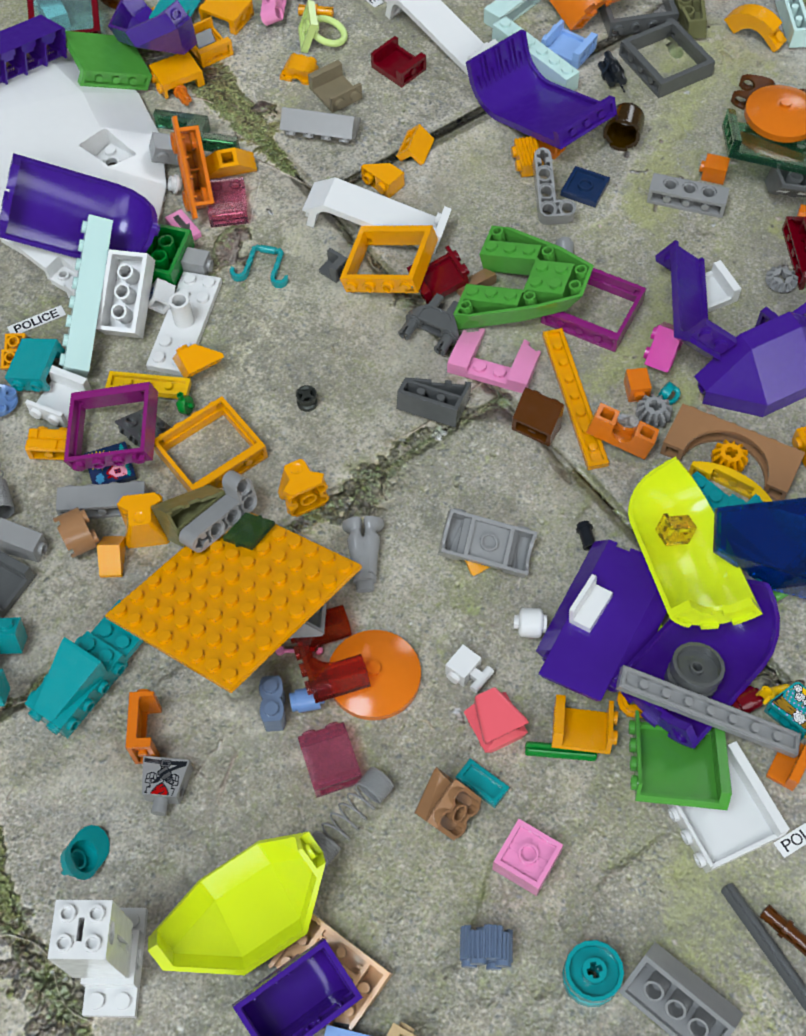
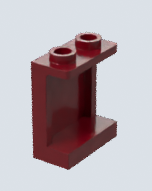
M394 36L371 53V67L402 88L426 70V55L422 52L417 56L412 55L399 46L398 37Z
M449 245L445 247L447 254L429 263L419 290L426 304L430 303L436 293L445 297L470 283L467 277L470 274L465 263L461 264L459 262L461 261L459 254L456 250L452 251ZM412 265L407 267L408 273L410 272Z

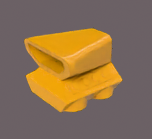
M298 459L284 466L278 495L280 499L285 500L288 514L299 517L324 506L329 500L326 492L328 485L325 482L324 473L313 472L303 459Z
M152 492L122 496L117 503L126 525L125 544L127 548L165 545L170 542L151 508L152 505L163 502V497L160 494Z

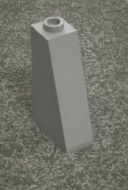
M0 517V551L39 563L48 548V543L43 534Z

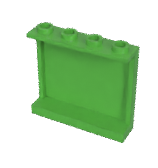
M65 31L66 48H68L80 70L78 78L80 86L148 91L152 74L136 47L119 42L115 35Z
M635 710L634 720H629L628 733L633 735V738L630 737L629 752L633 753V756L630 758V771H634V775H631L630 789L635 790V801L728 810L732 789L725 731L712 727L693 749L669 738V732L659 725L654 728L648 722H640L639 711Z

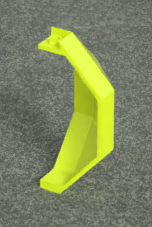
M309 831L257 841L198 880L148 937V952L163 971L245 976L308 933L326 864L322 849Z

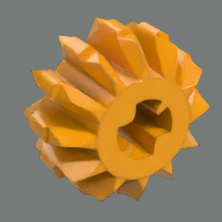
M725 439L722 444L717 443L714 450H712L711 463L720 464L741 473L748 463V450L743 449V443L737 445L735 439L731 443Z

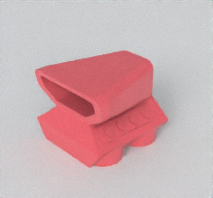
M496 687L478 694L474 699V704L464 711L468 723L475 732L480 746L484 749L485 753L495 752L522 739L528 733L525 725L529 723L527 718L511 703L506 692H500Z

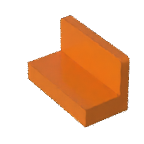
M806 742L805 744L800 743L799 754L795 758L777 752L766 777L793 791L799 784L806 769Z

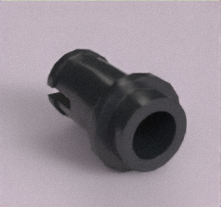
M581 521L576 525L577 528L575 530L580 535L583 549L588 551L595 542L592 533L593 525L589 521Z

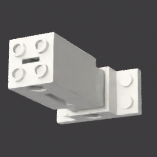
M56 900L47 959L72 978H81L80 984L85 987L83 1017L137 1018L148 917L147 908H119L113 900Z

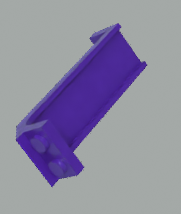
M674 240L655 255L656 262L671 271L674 338L706 357L721 361V354L737 344L736 337L708 320L704 258H696L681 248L677 240Z

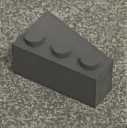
M405 377L397 391L396 409L456 427L470 400L472 382L452 384V381L445 380V383L432 382V379Z

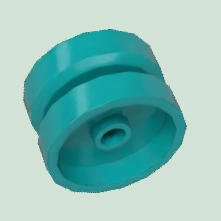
M597 940L584 941L576 945L568 954L562 970L563 986L567 994L576 1003L586 1007H600L610 1002L621 987L624 977L623 962L618 953L608 944ZM588 971L595 972L596 978H593V974L588 975Z

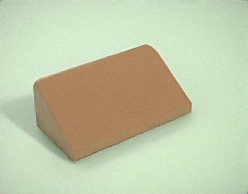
M484 268L468 277L469 284L491 286L496 283L497 275L495 272ZM465 286L456 290L457 294L460 297L464 291Z

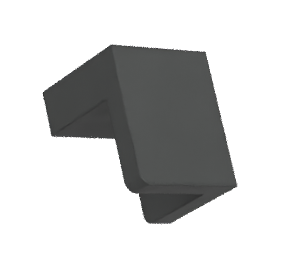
M329 248L327 250L328 260L319 268V273L337 283L340 280L348 258Z

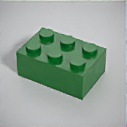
M160 224L159 234L154 236L152 244L146 252L155 259L152 284L159 278L177 286L183 273L181 265L183 255L187 247L194 248L195 246L191 230Z

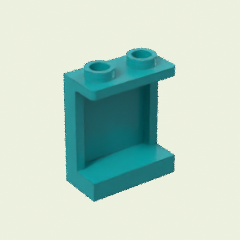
M22 338L5 375V379L16 391H49L50 386L46 382V378L54 359L60 358L61 353H65V349L57 339Z

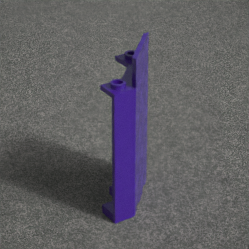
M610 539L593 543L536 649V652L543 657L542 660L544 661L538 673L542 678L594 701H601L606 690L614 693L619 691L616 690L614 678L619 673L620 667L627 665L657 633L667 613L643 553L632 548L630 551L617 547L618 543ZM594 574L597 576L596 584L613 592V597L589 633L569 623V610L590 576Z

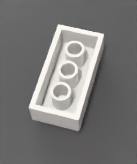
M109 249L96 329L106 335L143 339L155 259L148 253Z

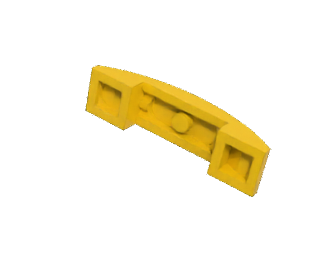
M692 462L689 469L691 476L698 471L709 481L713 480L749 500L757 494L768 511L770 510L773 503L772 499L757 483L744 474L716 463Z

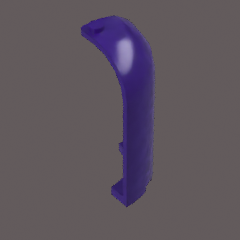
M13 153L6 189H9V192L4 191L1 204L0 238L80 258L81 252L78 251L79 240L84 238V233H81V226L83 221H87L89 214L113 220L109 244L110 250L146 253L152 244L154 236H158L160 224H158L155 208L145 197L136 191L114 182Z
M746 579L763 613L762 615L737 625H733L732 622L719 624L718 629H701L698 625H691L687 628L669 619L626 666L664 680L667 666L671 662L675 650L680 645L688 642L703 643L719 653L725 666L723 679L711 699L732 706L738 696L745 691L765 668L775 651L779 637L780 615L771 586L767 582ZM618 673L617 676L614 678V681H615L616 685H617V680H618L619 673ZM621 692L629 703L634 702L642 710L640 715L654 728L659 725L669 732V738L682 745L694 749L712 729V726Z

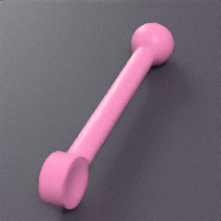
M280 646L275 652L278 656H282L284 653H316L321 655L323 648L321 646H316L315 648H283V646Z

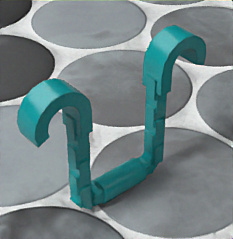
M258 244L252 246L242 273L237 274L234 267L231 266L230 268L231 278L236 282H241L247 279L257 251L273 255L278 254L270 276L271 284L275 288H284L289 282L288 275H285L282 280H276L284 252L281 248Z

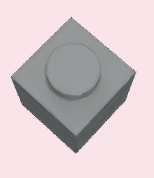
M187 247L181 260L183 272L208 275L209 271L211 272L214 262L211 260L210 251Z

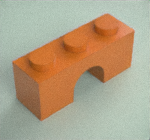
M600 402L586 433L645 460L655 444L660 429L642 421H639L636 427L626 428L617 420L620 411Z

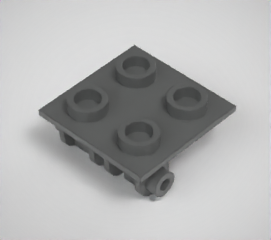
M143 409L115 421L119 432L124 434L133 444H138V447L141 444ZM156 416L155 438L172 428L158 416Z

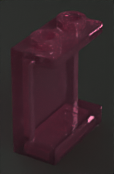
M244 177L210 180L214 204L208 205L210 227L249 224Z
M333 722L317 731L308 730L298 737L316 798L354 786L362 778L344 722Z

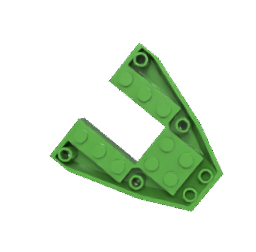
M491 226L479 254L483 269L485 268L492 272L529 275L524 290L466 284L454 311L458 330L522 322L566 311L583 296L594 265L558 245L514 228Z

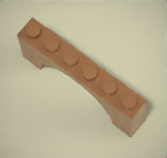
M682 404L663 442L660 454L670 458L676 456L681 461L689 450L700 444L723 442L725 439L731 443L735 439L737 445L743 443V449L748 450V453L761 467L764 476V491L772 500L783 504L805 452L796 447L778 442L776 439L758 434L753 430L740 427L733 422L720 419L713 414L700 411L693 406Z

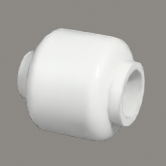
M521 608L519 615H514V629H518L520 637L540 638L542 633H545L547 630V615H544L543 610L539 608Z

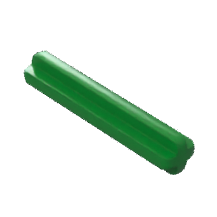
M527 741L525 744V754L527 756L595 761L597 759V753L551 748L552 743Z

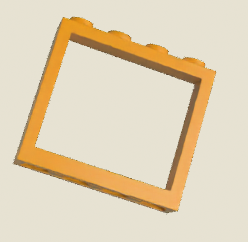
M433 225L361 226L340 276V281L345 291L352 293H419L438 241ZM368 245H419L409 275L357 274Z
M223 396L213 402L211 401L201 410L195 411L191 416L176 423L166 432L159 434L155 438L154 443L156 454L188 492L208 484L220 489L223 487L222 479L226 472L234 470L242 475L268 458L265 444ZM224 415L251 447L192 484L166 451Z

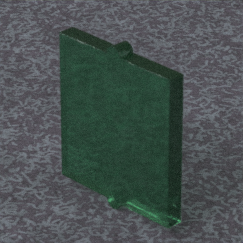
M245 512L222 538L226 542L235 544L236 547L241 546L253 550L274 527L275 522L263 518L262 515L256 516Z

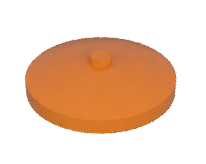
M770 85L757 89L749 96L745 105L744 116L747 124L753 131L766 139L782 143H793L806 139V93L804 91L785 85Z
M367 630L348 637L335 649L328 664L327 679L331 695L345 712L364 720H383L399 714L412 703L420 687L421 667L416 652L403 638L388 631Z

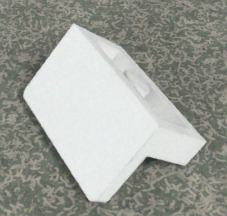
M594 574L590 576L569 610V623L589 633L613 597V592L596 584L597 576Z

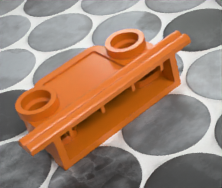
M173 116L171 119L174 132L170 133L172 150L174 154H177L184 188L182 191L183 203L186 212L191 211L192 220H196L198 218L196 209L206 208L208 205L214 204L199 125L179 128L177 116Z

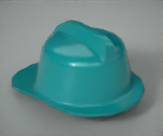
M89 825L83 827L74 836L60 856V863L63 869L61 871L62 875L87 880L96 873L106 860L110 849L109 838L103 829L99 826Z

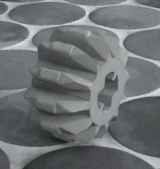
M652 393L650 397L644 395L642 400H639L635 414L639 418L638 421L647 423L655 428L657 426L663 428L671 419L672 406L669 405V399L663 400L662 394L656 397Z

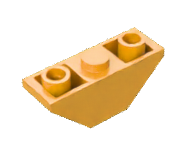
M233 147L217 150L205 157L210 180L257 171L253 152Z

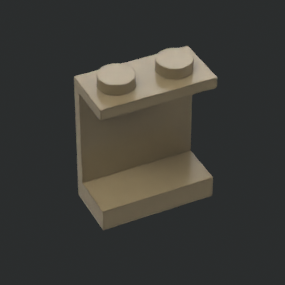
M339 60L308 74L310 90L332 113L362 99V84L358 83L353 86L343 76L342 63Z

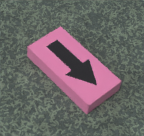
M182 209L165 217V221L169 226L191 230L194 241L202 237L200 230Z

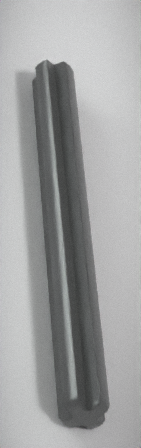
M733 883L727 884L722 888L721 893L806 1012V984Z

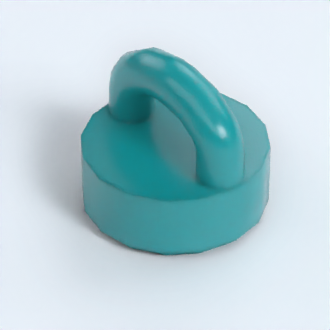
M669 381L664 385L657 397L662 394L663 400L668 399L669 395L674 391L675 396L669 400V405L678 401L681 391Z

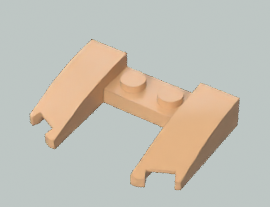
M312 914L308 933L276 954L268 965L269 969L274 967L278 969L297 954L300 955L324 938L349 977L353 979L354 985L363 997L327 1025L333 1026L334 1022L349 1024L348 1030L353 1031L393 974L332 929L315 914Z

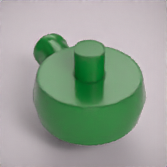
M182 392L177 393L178 401L176 406L178 412L183 415L190 414L193 408H195L193 398L184 395Z

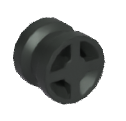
M304 385L297 389L296 399L299 409L304 412L313 411L318 405L315 388Z

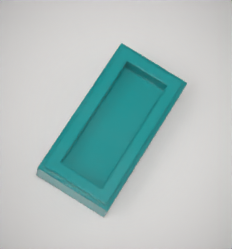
M471 758L456 776V780L468 787L493 808H496L510 788Z

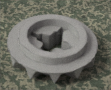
M779 265L777 268L772 267L770 271H767L765 281L772 290L786 293L796 288L798 276L795 275V270L790 271L789 267L782 268ZM780 275L783 276V278H785L784 283L783 280L779 277Z

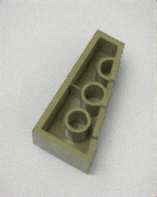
M674 0L679 12L678 21L693 39L706 38L707 16L705 1Z

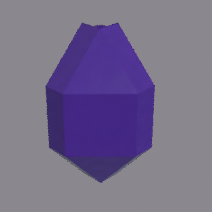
M120 0L108 25L119 42L136 48L185 55L197 44L192 18L187 15L178 0L151 19H149L152 10L144 0Z
M789 311L739 334L736 337L737 344L721 354V361L712 359L694 376L698 381L699 391L705 395L702 404L759 417L767 416L805 398L806 316Z

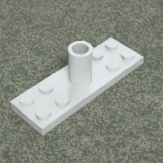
M183 272L175 293L169 298L170 308L167 311L147 361V370L182 376L172 358L177 353L176 349L185 344L188 347L193 344L199 345L222 285L221 278Z

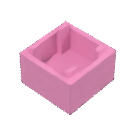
M518 819L496 856L492 870L537 896L559 858L563 844Z

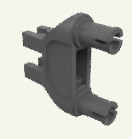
M436 293L429 304L418 306L408 312L406 322L398 331V335L401 338L405 336V340H409L415 329L419 328L438 336L441 339L435 345L434 351L444 356L451 344L456 343L459 339L458 328L454 318V311L458 302L453 301L447 311L442 310L444 303L441 302L444 296Z

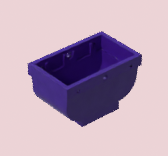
M322 938L300 955L297 954L257 983L254 989L232 1004V1007L251 1036H313L363 997L327 941Z

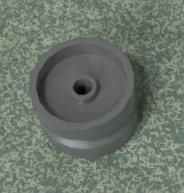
M688 642L680 645L675 650L671 662L667 666L664 681L711 698L723 679L725 672L724 661L719 653L710 646L700 642Z

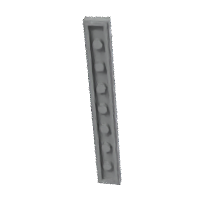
M626 665L620 667L616 690L789 757L795 758L799 754L801 733Z

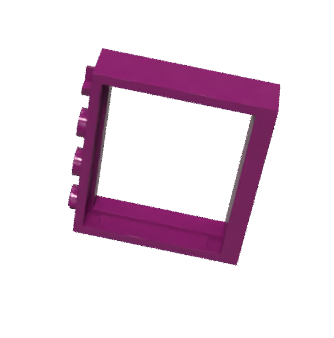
M593 268L587 283L588 285L634 302L618 332H613L565 312L542 316L541 323L555 329L562 328L563 332L616 352L644 301L646 288Z
M150 382L71 393L64 462L75 471H84L90 468L102 469L105 466H124L128 463L142 464L145 461H152L154 456L158 391ZM144 401L140 448L81 455L86 409Z

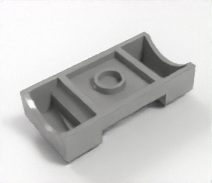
M454 508L450 509L447 513L438 555L458 561L460 559L503 570L502 572L525 578L529 573V560L537 532L531 531L530 528L525 526L509 525L466 513L463 509Z

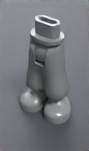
M376 516L364 517V536L361 535L362 519L360 517H350L342 522L343 530L350 533L347 538L350 559L362 566V569L353 576V583L356 584V592L358 593L373 592L374 583L377 582V563L380 537L377 532L384 528V520Z

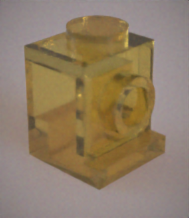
M665 513L655 530L665 546L689 544L697 527L689 515L669 516L668 513Z

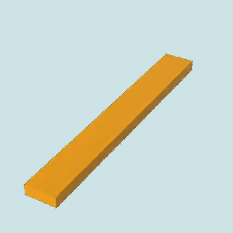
M563 329L544 331L542 337L587 470L608 467L609 460L602 440L586 433L593 415Z

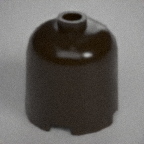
M625 102L616 106L617 115L607 121L603 130L604 139L610 143L611 148L618 151H627L628 148L637 146L645 121V115L641 108L633 103Z

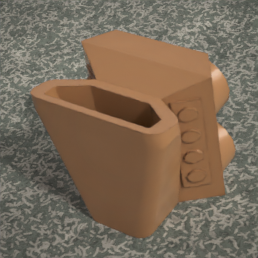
M436 767L414 813L454 841L465 832L468 819L479 811L482 798L456 779L453 780Z

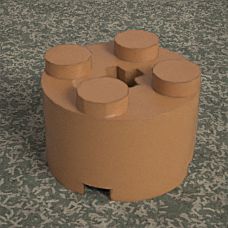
M76 507L53 518L54 522L59 521L61 524L57 529L68 551L71 549L74 551L71 553L72 558L96 548V543L100 542L95 530H89L86 524L90 520L84 509L79 510Z

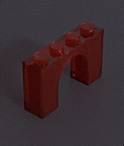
M343 605L326 609L325 629L322 636L290 638L291 644L296 643L297 645L293 647L297 661L302 660V663L298 664L302 678L307 677L308 681H304L307 694H313L315 703L371 687L368 671L361 654L336 662H323L314 658L316 651L323 645L352 636L349 620Z

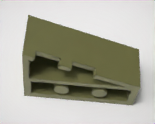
M208 484L152 505L151 508L167 539L185 547L179 541L181 530L226 494L224 490Z

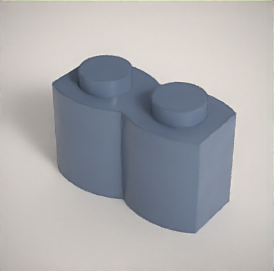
M279 675L262 677L259 691L262 698L260 716L266 732L283 731L286 726L284 710L286 695L282 680Z

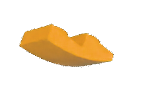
M25 333L5 334L4 349H1V370L9 369L21 339L27 338Z

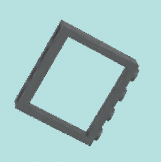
M662 0L666 12L615 19L610 5L607 7L602 5L598 8L608 37L641 33L672 19L678 22L679 17L674 0Z
M675 19L621 40L619 56L658 99L708 78L713 74L715 60ZM671 36L697 65L663 78L638 50Z

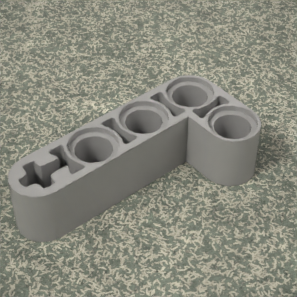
M538 148L534 153L533 159L538 220L544 225L570 223L574 219L576 204L570 199L556 200L551 152L547 148ZM540 176H546L547 179H542ZM543 193H546V194H548L549 196H548V197H544V196H542V194H543ZM562 210H569L571 213H564ZM544 211H549L551 214L547 215Z
M234 470L226 472L222 479V486L226 495L181 530L179 534L180 543L197 553L202 552L251 513L257 506L258 500L249 478Z

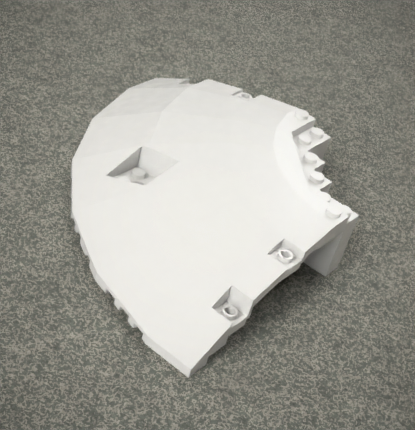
M68 48L67 58L61 56L48 62L47 67L41 65L29 70L27 76L20 74L8 80L7 85L3 82L0 83V213L4 191L9 192V189H6L7 177L12 156L15 153L130 188L145 197L154 206L158 223L161 221L162 206L166 200V189H168L165 163L151 161L149 144L152 132H159L136 90L80 86L78 83L80 70ZM0 238L2 243L21 253L45 271L47 279L53 285L65 291L68 298L71 295L74 296L75 289L71 287L73 277H77L78 270H75L77 258Z

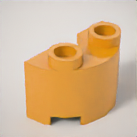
M292 53L280 74V80L291 82L292 79H298L301 84L309 85L308 74L319 69L317 60L311 56L307 57L302 54Z

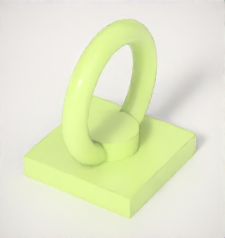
M307 1L298 26L301 52L308 53L313 38L317 42L329 47L343 45L348 38L344 25L333 17L316 15L315 1ZM319 22L328 23L336 27L341 37L332 40L321 36L318 33Z

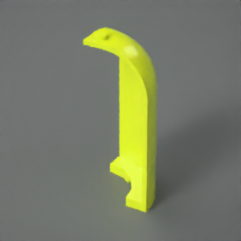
M675 456L645 475L631 495L628 516L670 619L687 628L691 625H698L701 629H718L719 624L732 622L733 625H737L762 615L763 613L713 509L694 478L679 459Z

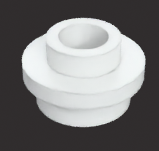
M175 174L174 176H169L168 191L177 194L178 190L181 191L182 179H180L179 175Z

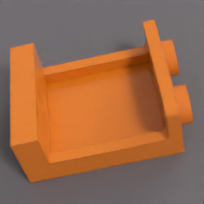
M149 689L129 692L125 748L135 764H143V756L160 757V753L151 737H147L148 715L162 713V707L154 691Z

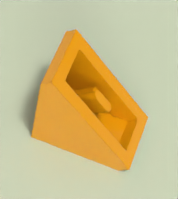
M104 536L97 544L100 578L123 577L126 550L125 536Z

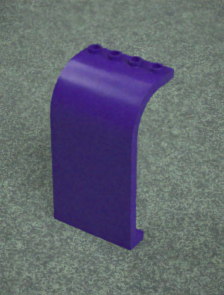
M522 29L466 61L473 93L481 107L491 118L560 150L617 115L615 97L609 95L605 99L598 101L547 80L533 63L529 52L526 31Z

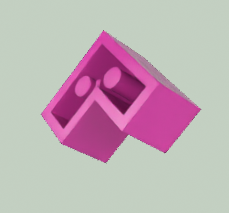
M663 322L654 327L650 339H653L651 347L647 346L643 358L646 359L645 365L668 373L671 371L677 352L681 349L683 342L674 338L673 324Z

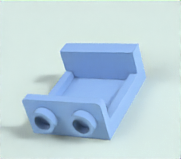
M561 19L543 36L541 43L578 69L596 49L598 34L591 32L587 38H584L565 29L564 20Z

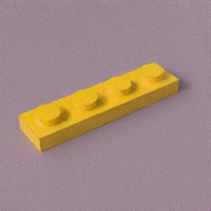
M110 371L105 388L150 382L158 391V397L178 399L177 393L179 392L189 396L192 382L190 378Z

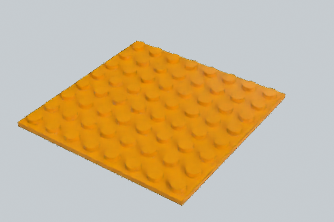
M249 513L204 551L197 553L186 546L111 609L105 617L232 693L358 573L362 566L254 513Z

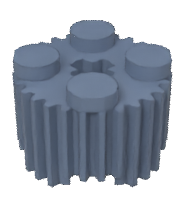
M491 924L477 927L476 930H471V925L460 927L461 967L472 969L477 968V965H486V970L492 971L511 967V963H513V930L507 929L503 931L502 925Z

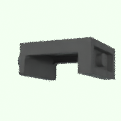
M0 551V618L6 616L35 578L29 566Z

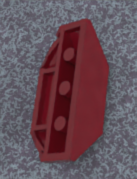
M786 216L782 232L793 270H795V275L798 276V288L803 290L806 287V217Z

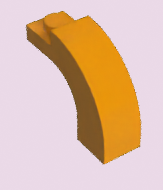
M756 4L741 5L732 10L724 19L733 34L742 29L757 31L764 38L772 52L777 51L787 41L779 29L782 21L776 14L763 6Z

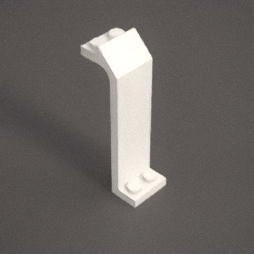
M385 0L387 2L385 16L389 20L404 11L467 75L466 61L499 43L496 39L489 43H483L441 0Z
M334 177L314 182L302 211H305V216L308 217L306 225L314 228L320 212L333 214L361 226L433 225L438 238L433 252L435 254L451 208L444 206L442 214L438 212L437 216H433Z

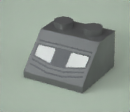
M773 162L764 181L768 192L773 195L781 194L805 198L806 167Z

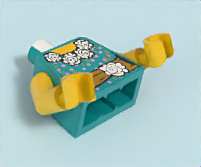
M795 682L792 685L785 683L772 687L763 686L755 695L764 698V705L768 703L764 712L781 726L801 733L800 741L806 738V687L800 682Z

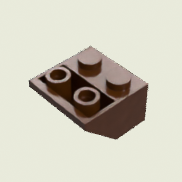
M525 387L512 419V430L550 447L561 428L564 404L560 403L557 399H551L536 390Z

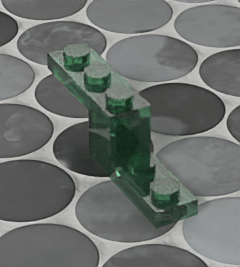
M155 109L153 113L156 128L174 130L171 119L173 116H177L179 128L199 125L204 151L215 152L233 147L240 149L238 136L210 133L209 118L206 115Z

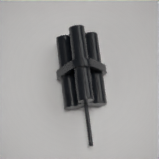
M606 51L604 53V61L598 63L601 77L603 80H606L610 88L614 87L615 83H619L625 93L622 86L627 83L624 69L618 60L613 57L612 53Z

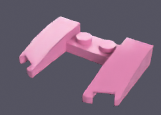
M484 328L475 332L463 330L447 362V373L523 393L525 387H529L541 355L540 350L535 351L529 346L530 342L524 339L512 367H507L475 358L485 334Z

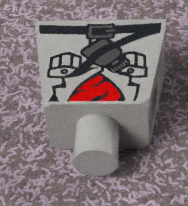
M143 756L142 795L146 801L153 802L151 814L165 816L168 804L181 803L193 771L190 760Z

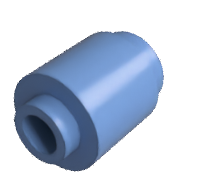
M317 685L296 689L295 692L289 693L292 712L298 711L303 713L321 709V704L325 703L323 690H318Z

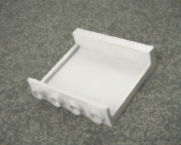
M737 741L727 745L732 789L728 810L667 804L671 820L679 825L684 843L690 845L694 852L693 857L697 866L703 868L706 874L783 837L790 830Z

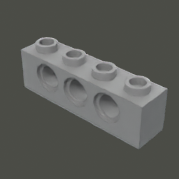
M654 173L646 203L722 218L730 188Z

